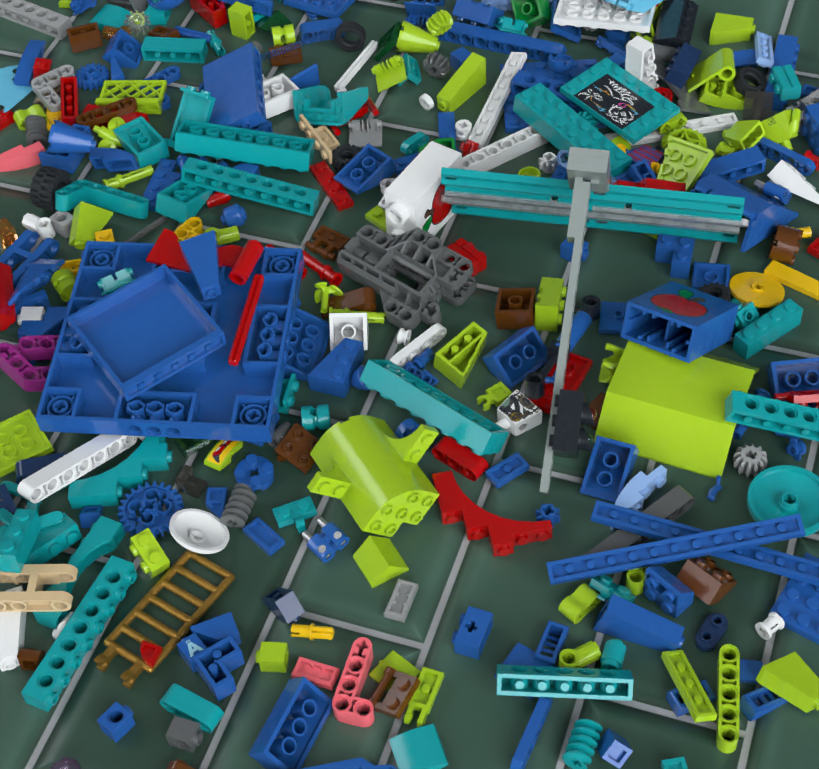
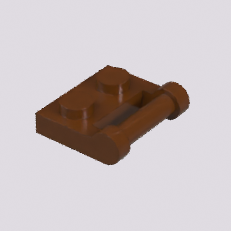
M387 666L383 672L385 674L372 697L367 700L373 704L374 711L400 719L418 688L420 680L415 676L396 671L394 668ZM391 680H395L383 702L379 703Z

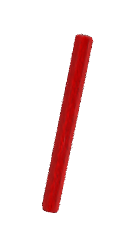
M255 274L228 357V364L231 366L239 364L264 283V276L262 274Z

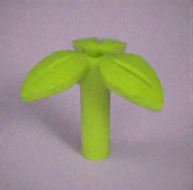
M327 282L314 284L315 288H319L314 293L315 302H321L320 311L327 313L329 294L343 296V292L334 285L327 287Z

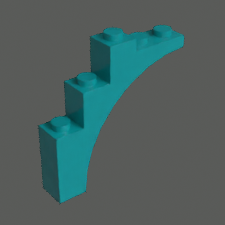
M146 436L140 446L116 467L102 474L71 482L68 489V500L71 508L81 509L84 506L102 505L103 507L120 506V498H123L124 495L123 489L138 488V484L145 487V480H148L149 477L148 472L169 470L170 462H173V452L168 448L166 437Z

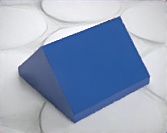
M316 63L291 77L290 80L300 89L319 85L318 65Z

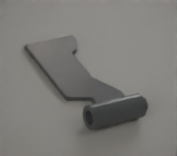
M653 44L655 60L653 62L657 66L655 74L665 81L678 97L677 106L680 107V111L711 115L712 112L706 104L699 102V96L695 90L690 93L688 92L687 81L683 88L680 89L664 80L667 73H665L666 67L662 62L670 63L677 49L675 47Z

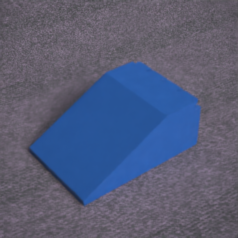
M713 173L698 180L695 188L690 191L693 193L745 198L743 216L750 219L740 249L743 253L775 233L778 224L787 225L799 215L796 211L771 200L739 182Z

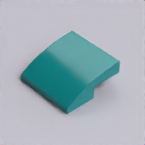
M105 4L90 23L97 22L99 30L107 29L115 34L131 20L133 13L116 5Z
M434 724L418 727L389 739L398 769H442L449 765Z

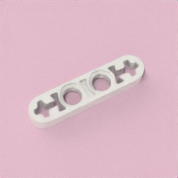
M439 323L434 324L391 357L390 361L400 367H403L408 361L412 363L413 357L419 356L426 348L431 349L445 337L447 329Z

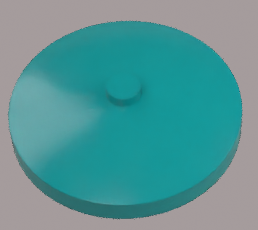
M780 465L765 469L752 480L748 489L747 506L751 516L758 522L800 513L806 533L805 536L819 531V477L807 469L792 465Z

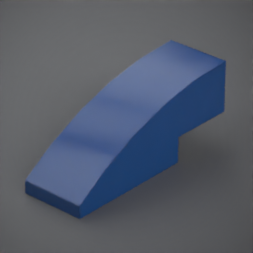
M95 148L89 155L95 170L107 169L109 173L139 169L133 154L120 149Z

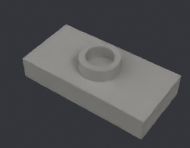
M398 579L385 609L384 617L404 623L418 591V584Z

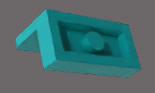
M406 53L403 58L407 79L418 85L422 81L418 60ZM404 80L401 83H398L397 85L401 86L406 80Z

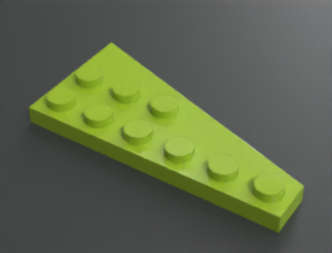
M669 135L668 147L665 149L664 161L660 166L657 179L686 183V192H690L714 156L713 150ZM644 234L658 240V235Z

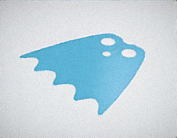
M18 65L0 68V105L5 107L4 113L13 108L32 91V86H18L14 84L12 79L15 77V73L12 71L17 69Z

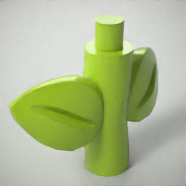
M121 117L112 118L107 128L104 126H94L93 131L102 138L98 148L117 149V146L123 148L113 132V129L126 124Z

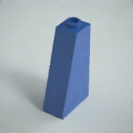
M212 230L179 242L184 260L203 300L222 295L218 243L215 231Z
M614 594L611 595L600 610L593 630L662 652L674 651L676 648L680 649L685 639L682 636L685 627Z

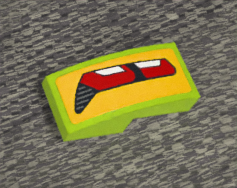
M220 440L205 458L204 465L221 471L231 463L232 455L243 447V441Z

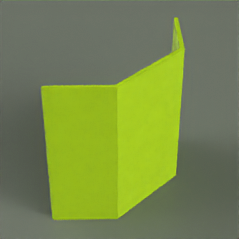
M628 340L606 391L593 443L595 444L598 435L636 445L639 450V457L715 479L717 475H720L722 478L737 424L725 421V400L732 390L748 393L754 374L760 371V367L707 353L687 363Z

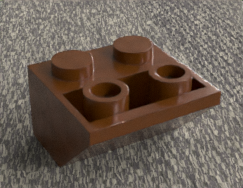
M97 22L66 29L73 53L103 46Z
M707 556L687 559L676 577L693 590L694 595L708 605L717 604L738 582L733 578L731 572L726 569H720L716 566V562Z

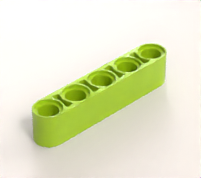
M725 644L720 648L717 661L716 745L722 753L728 754L736 750L739 739L740 653L738 648L732 644ZM724 696L731 697L732 699L728 700ZM724 717H730L732 720H726ZM724 737H729L732 741H727Z

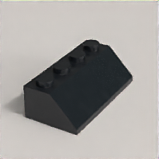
M690 0L663 1L652 42L675 47L676 49L678 47L682 48L685 42L690 44L699 5Z

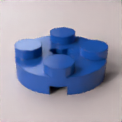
M250 454L236 466L234 476L237 484L243 483L248 485L252 492L259 489L263 491L274 481V467L268 459ZM258 472L259 475H253L252 477L251 473Z

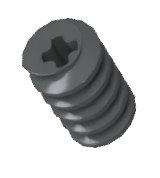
M27 116L25 119L27 146L38 141L45 146L48 141L46 120L41 116Z
M238 483L234 486V490L220 518V522L223 525L231 528H243L245 526V521H247L251 508H253L254 502L257 499V496L248 485Z

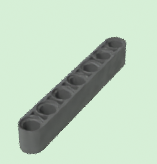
M677 485L643 510L642 513L675 521L693 506L695 498L682 486ZM618 529L585 555L645 544L651 538Z

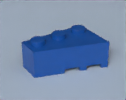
M344 338L307 375L309 390L345 398L351 386L350 379L352 373L361 365L364 359L363 342Z

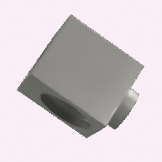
M57 211L49 219L54 231L67 239L70 237L73 215L67 211Z

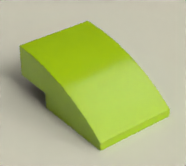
M716 75L701 85L699 102L723 109L748 110L752 109L754 98H748L740 94L734 87V78L730 81H723Z

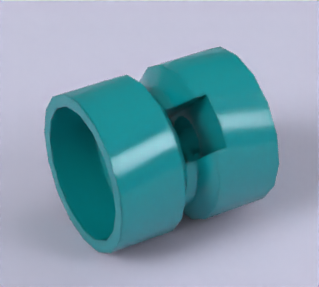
M329 404L317 405L316 408L312 405L301 406L302 427L311 431L315 430L316 427L320 430L331 427Z

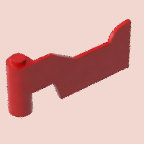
M164 228L147 256L146 262L157 265L165 264L169 268L191 273L182 255L177 235L173 231ZM257 240L247 241L245 247L237 245L218 247L219 266L231 267L230 280L235 284L244 285L264 248Z

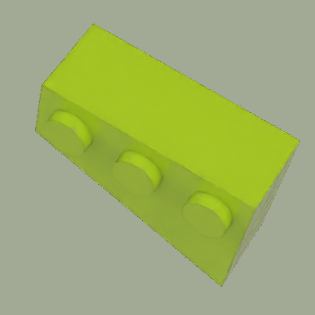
M542 277L539 287L540 292L537 295L538 302L535 304V329L557 332L558 325H562L563 314L560 311H564L565 300H562V298L566 297L567 287L564 286V279Z
M473 321L435 353L433 367L462 389L485 346L488 332Z

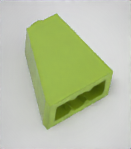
M716 13L710 31L709 45L750 41L751 34H755L756 25L753 24L754 18Z
M81 201L74 208L69 245L77 249H85L86 242L95 240V232L101 231L113 216V212Z
M796 652L762 666L755 679L759 684L806 713L814 709L819 710V678Z

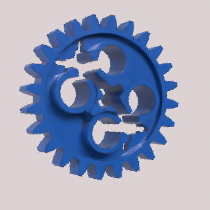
M156 481L153 482L152 486H149L148 482L145 483V487L138 484V490L131 488V495L124 494L126 500H120L122 506H118L119 513L117 515L124 531L129 532L131 537L146 528L150 529L155 539L157 534L164 537L165 531L170 533L169 522L173 514L184 508L181 495L178 494L177 489L172 490L171 485L165 487L164 482L157 486ZM161 504H165L166 511H163ZM136 510H139L141 517L137 518Z

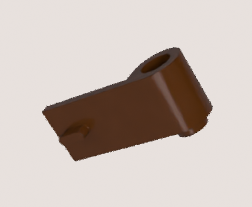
M362 287L343 293V296L337 295L328 298V312H321L322 318L329 317V307H333V309L348 308L350 310L357 308L358 311L376 312L375 290L371 287Z

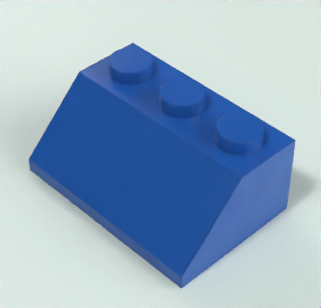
M534 326L524 327L484 355L482 359L490 373L511 389L525 379L528 373L534 372L547 362V348Z

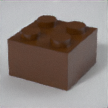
M536 287L499 288L495 308L497 329L508 330L522 329L530 326L535 327Z

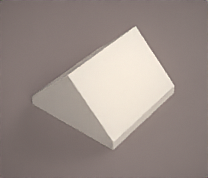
M329 313L330 351L344 338L362 341L364 350H368L369 327L367 313Z

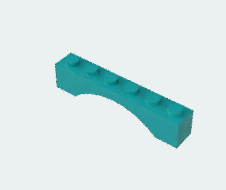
M100 516L97 522L93 523L90 532L81 540L80 546L70 556L67 563L78 569L77 580L95 560L116 550L125 536L122 523L104 516ZM76 581L52 584V586L48 587L47 591H65L71 594ZM70 610L33 612L38 624L54 630L58 628L59 623L67 616Z

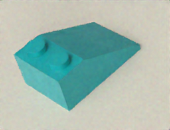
M142 116L113 129L114 134L125 151L133 154L139 169L148 165L152 166L160 162L161 158L166 159L170 157L167 142Z
M180 179L157 193L155 212L162 214L164 217L177 220L179 223H184L189 218L196 216L214 190L183 183Z

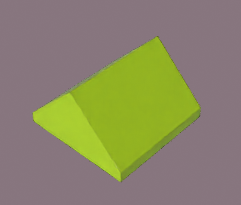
M369 535L353 555L354 561L371 588L409 571L408 566L389 538Z

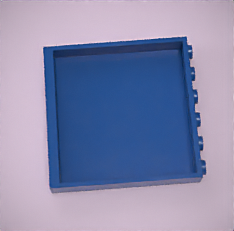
M165 264L66 318L72 333L127 402L227 344L224 331Z

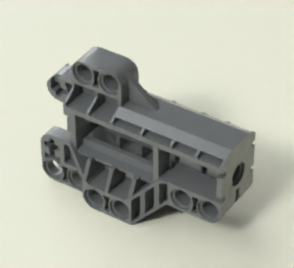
M365 225L356 233V237H352L344 246L345 249H341L338 253L337 264L340 273L365 287L373 288L377 294L381 295L387 321L400 329L404 328L405 331L408 329L414 330L421 321L427 325L441 324L442 314L438 305L439 301L442 299L454 306H460L465 303L477 288L476 280L471 276L473 273L471 260L443 246L438 237L419 227L392 237L372 225ZM449 257L455 258L451 263L445 261ZM463 265H468L469 269L463 271L460 270V267ZM397 273H401L424 287L418 292L394 277ZM466 281L473 282L469 287L463 285Z

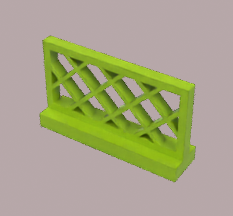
M105 80L100 97L96 98L95 104L104 106L124 99L122 98L124 96L134 97L138 105V109L135 112L162 114V102L167 87V80ZM108 86H115L111 90L107 89ZM125 86H131L126 90L123 89ZM141 86H146L142 90L138 89ZM156 86H162L157 90L154 89ZM120 90L121 93L115 96L114 93ZM149 90H151L152 93H150L149 95L146 96V95L144 94V93L148 92ZM132 91H136L135 94L129 95Z

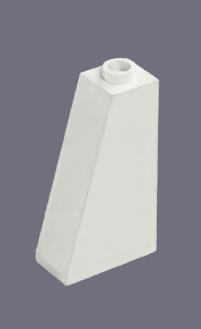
M20 585V586H18V587H15V588H12V589H9V590H6V591H3V592H7V591H24V590H23V588H22V585ZM0 612V669L2 672L20 666L17 655L19 650L24 648L26 612Z

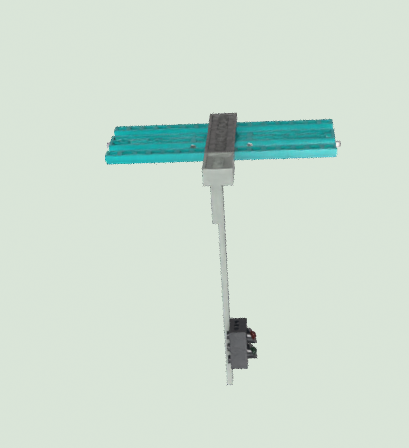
M570 147L567 163L568 180L442 167L441 184L445 185V195H441V202L452 204V213L567 225L568 243H574L539 492L541 495H549L554 456L578 459L579 450L592 451L590 445L593 442V436L586 433L585 428H582L583 424L595 426L594 419L597 412L594 408L589 407V404L586 402L585 392L563 389L586 227L737 243L740 227H748L749 224L748 219L742 218L745 198L611 184L609 150Z

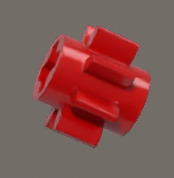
M467 139L466 143H461L459 149L463 151L462 155L466 156L479 150V143Z

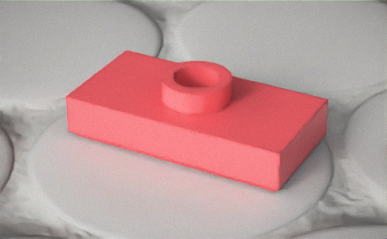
M299 656L291 677L292 679L305 677L315 686L332 691L339 677L340 668Z

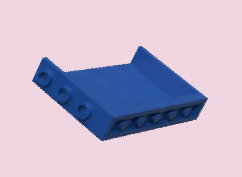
M252 42L203 66L204 91L210 92V96L216 98L209 123L251 129L266 121L261 55Z

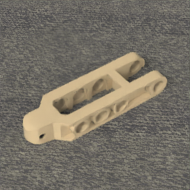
M24 564L21 573L0 571V583H14V585L28 583L26 591L0 592V612H58L70 610L73 602V596L65 591H42L44 584L76 581L78 569L70 564Z

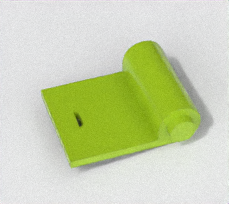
M722 48L694 66L687 80L688 92H692L716 75L723 81L732 80L735 77L733 51L730 48Z

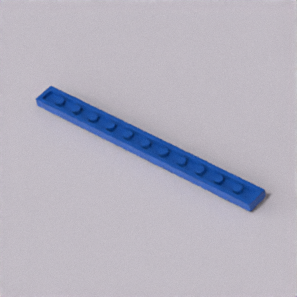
M596 500L590 520L659 541L707 532L706 530ZM759 545L710 554L711 556L819 586V562Z
M799 513L547 562L546 565L550 584L555 585L803 537L806 533Z

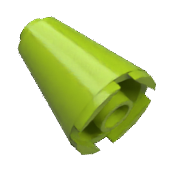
M403 20V28L400 30L396 45L397 52L434 53L439 50L441 42L438 41V37Z

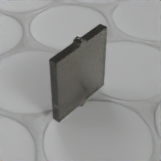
M761 90L745 91L743 120L762 121V117L770 118L772 115L774 92H762Z

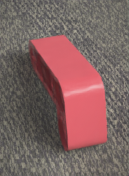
M360 637L354 641L332 700L333 712L337 721L363 728L370 727L375 721L373 704L367 699L360 698L374 657L372 643L366 637ZM349 687H353V688H354V689H352V690H346V689L349 688ZM343 706L347 707V708L344 709V710H340V709H339L340 707H343ZM362 712H369L366 715H360Z

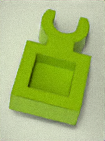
M500 381L488 388L486 395L477 397V404L485 403L483 404V411H487L491 408L492 404H495L497 407L500 406L512 392Z

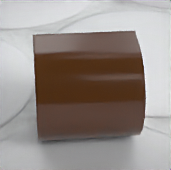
M21 648L17 655L21 670L35 671L45 657V651Z

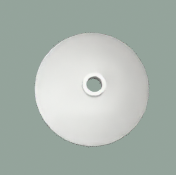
M192 508L182 509L174 513L169 522V530L178 544L189 551L199 554H213L220 552L228 544L230 535L227 527L220 522L218 517L209 512Z

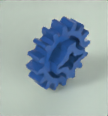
M95 63L86 64V67L81 66V70H76L77 73L75 74L79 88L83 87L84 90L89 88L90 91L92 89L98 90L99 86L103 87L105 80L110 79L108 68L105 65L101 66V63L97 65Z

